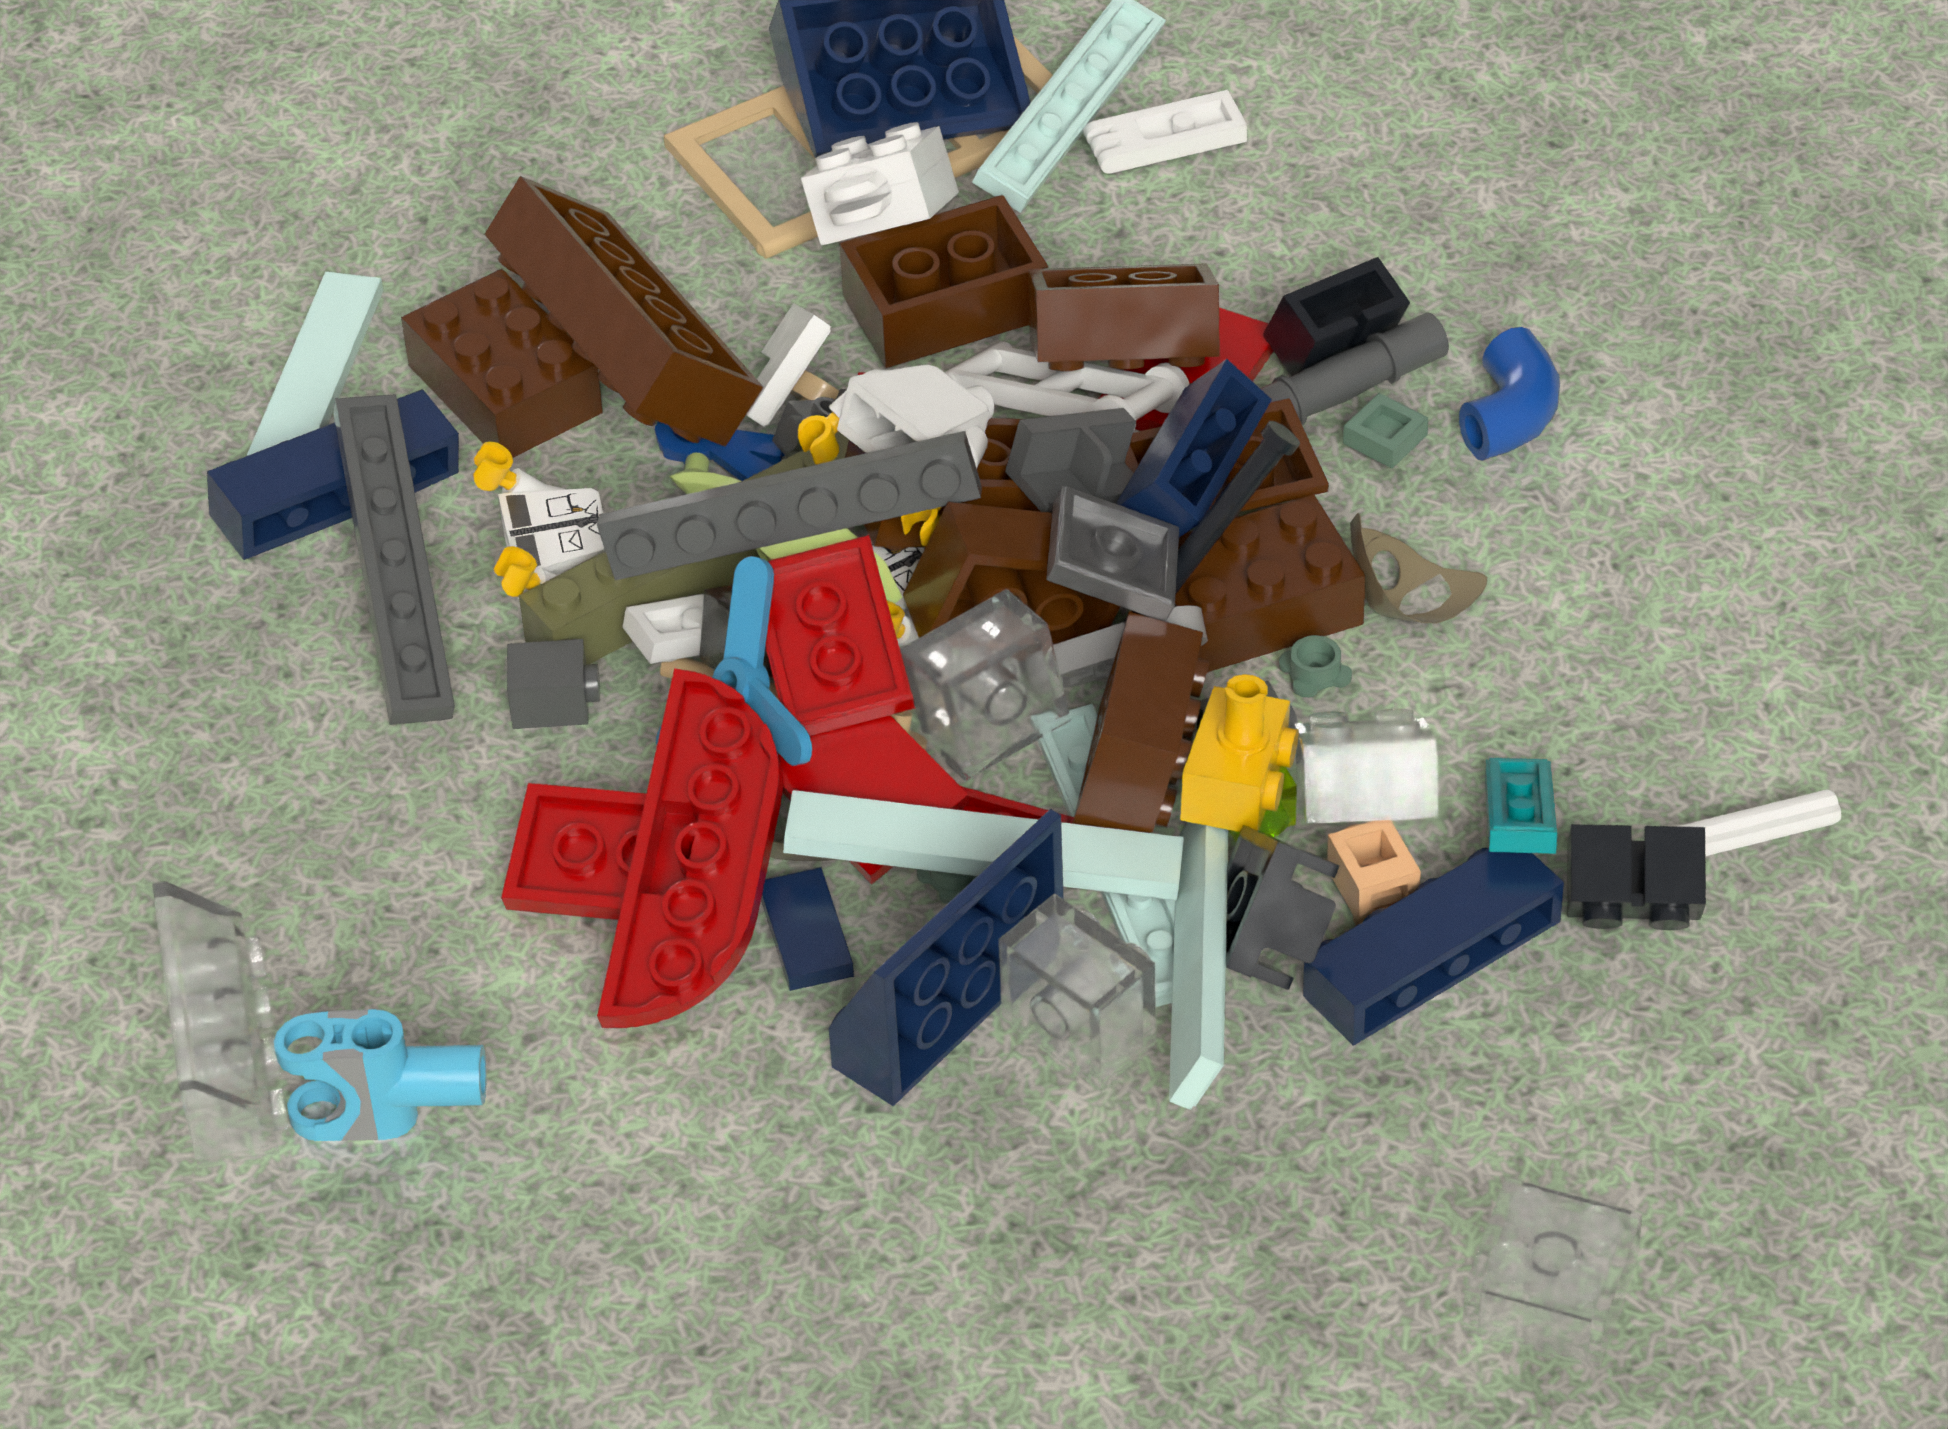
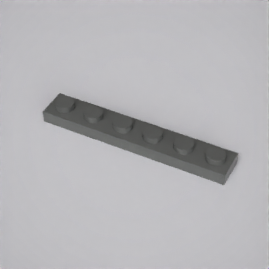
M393 394L335 398L333 413L389 724L452 719L455 708L397 396Z
M966 431L602 513L599 514L597 528L614 579L620 580L946 506L947 502L961 503L981 498L982 486Z

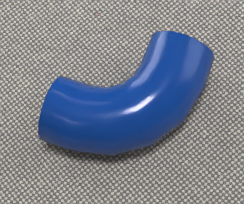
M1515 327L1508 329L1495 337L1485 349L1482 357L1483 367L1497 383L1500 390L1461 405L1459 411L1461 434L1465 445L1477 460L1483 461L1508 453L1537 438L1555 416L1558 409L1560 393L1559 374L1549 353L1528 328Z

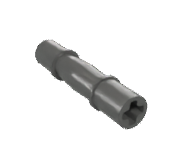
M1426 312L1382 333L1375 332L1370 334L1366 339V343L1327 357L1290 378L1284 375L1276 377L1271 384L1260 389L1272 399L1271 402L1290 398L1301 424L1304 425L1308 416L1344 403L1385 380L1393 384L1401 376L1446 356L1449 350L1448 338L1440 321L1433 314Z

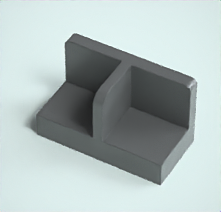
M1125 408L1019 420L1005 472L1041 512L1053 513V502L1061 486H1067L1116 504L1134 474L1124 462L1136 420Z

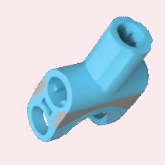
M376 1009L336 1010L304 1014L284 1023L277 1031L274 1039L277 1062L283 1070L292 1075L304 1076V1079L316 1080L299 1086L290 1095L287 1103L291 1126L297 1134L308 1140L348 1141L398 1138L415 1125L418 1117L417 1106H474L485 1103L487 1077L484 1045L406 1046L402 1023L395 1015L387 1011ZM312 1036L322 1040L317 1048L307 1053L295 1054L287 1050L293 1041L301 1037ZM326 1101L337 1106L332 1114L327 1115L323 1119H308L301 1115L302 1110L314 1102Z

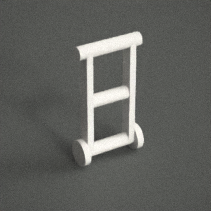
M1005 341L994 344L944 372L965 389L979 385L986 388L993 398L994 405L1045 416L1125 408L1135 420L1154 409L1170 413L1184 388L1190 385L1185 373L1179 367L1171 366L1169 363L1158 364L1146 374L1084 362V368L1080 370L1048 369V362H1037L1034 352L1012 348ZM996 371L1040 380V382L1035 385H1029L987 375ZM1079 388L1108 395L1097 399L1069 392Z

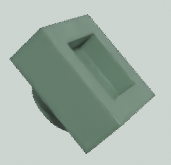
M1378 393L1343 426V444L1390 468L1395 467L1428 435V417L1381 393Z

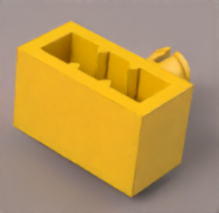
M1242 674L1229 679L1225 688L1213 687L1183 770L1181 821L1241 832L1243 825L1259 831L1266 810L1277 811L1284 783V773L1279 771L1281 766L1292 767L1297 750L1299 731L1298 729L1288 728L1290 701L1266 696L1268 687L1261 678Z

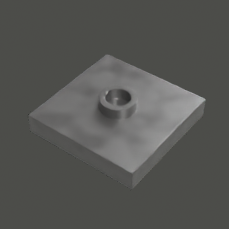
M1061 486L1053 502L1046 580L1166 622L1175 607L1179 527L1073 488Z

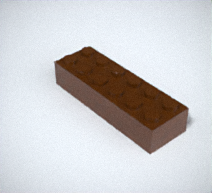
M520 176L484 234L500 252L497 258L498 261L508 270L522 278L524 281L522 289L526 294L545 305L549 310L546 315L547 319L572 337L574 340L571 345L573 350L584 359L595 364L600 370L597 378L605 386L622 396L626 401L623 409L630 416L648 426H654L657 421L667 424L679 436L693 443H699L704 438L726 447L762 391L763 386L609 212Z

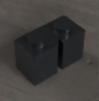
M1376 257L1284 295L1263 336L1292 377L1327 357L1366 343V339L1370 334L1375 332L1382 333L1397 326L1410 305V301L1379 257Z
M1571 824L1567 842V917L1582 918L1584 926L1594 929L1620 927L1623 924V919H1649V926L1651 928L1669 931L1688 928L1690 920H1701L1706 905L1705 827L1645 826L1644 841H1633L1632 826Z

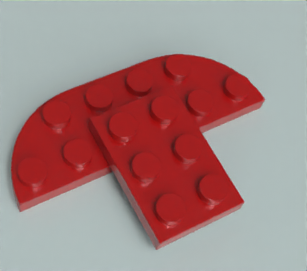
M674 668L647 793L528 783L501 899L506 910L618 920L597 1014L602 1028L639 1027L654 1024L687 1011L712 994L730 976L745 954L757 922L783 791L781 763L767 724L763 723L758 714L745 703L744 696L734 688L705 674Z

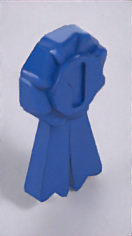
M659 421L655 426L656 440L664 458L680 461L685 464V460L690 454L702 453L708 460H713L740 481L781 462L782 457L785 456L772 441L773 434L736 430L725 447L704 438L699 443L690 442L675 433L669 425Z

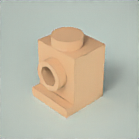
M1389 816L1364 824H1354L1344 830L1328 834L1327 860L1340 865L1335 878L1332 877L1353 914V921L1356 926L1361 924L1373 911L1380 908H1388L1415 892L1420 886L1421 871Z

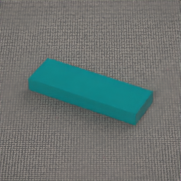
M1523 758L1486 759L1485 791L1489 852L1556 854L1557 824L1551 761H1548V759Z

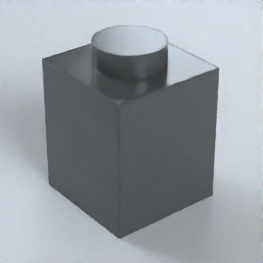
M583 639L507 644V694L512 728L526 729L589 724L588 702H600V677L598 664H586Z

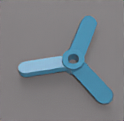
M753 556L746 557L739 562L734 572L724 659L716 667L712 678L722 681L744 696L745 703L758 714L764 724H767L777 752L787 763L792 766L805 764L810 761L812 756L810 736L800 722L769 690V675L763 665L774 571L771 564L765 559ZM661 726L656 736V745L658 743Z

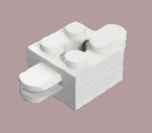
M918 122L908 123L886 131V138L870 144L866 143L865 136L853 137L837 142L831 146L832 152L815 158L817 166L805 174L801 181L820 244L834 243L930 219L956 196L959 191L940 127L920 130Z

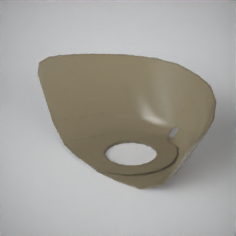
M1359 513L1350 522L1353 556L1365 574V598L1370 608L1381 616L1437 624L1454 618L1471 606L1487 585V576L1482 573L1443 568L1422 558L1411 547L1395 537L1377 530L1362 528ZM1380 551H1388L1398 562L1399 579L1394 588L1390 590L1382 588L1372 567L1373 558ZM1441 574L1449 584L1451 595L1440 608L1413 615H1405L1399 610L1401 601L1408 592Z

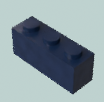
M1228 359L1221 362L1184 388L1116 504L1178 526L1179 537L1196 527L1213 503L1272 399Z

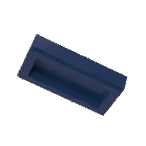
M822 867L765 879L761 902L789 991L854 977L853 961Z

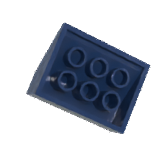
M778 0L769 26L777 65L783 85L815 158L832 152L831 146L837 142L853 137L865 136L866 143L870 144L886 138V131L914 122L919 123L920 130L939 126L943 140L1010 130L1031 103L1004 0Z
M1052 809L1045 813L873 972L847 1006L843 1007L836 1014L828 1028L832 1068L894 1106L1065 944L1062 826L1059 813Z

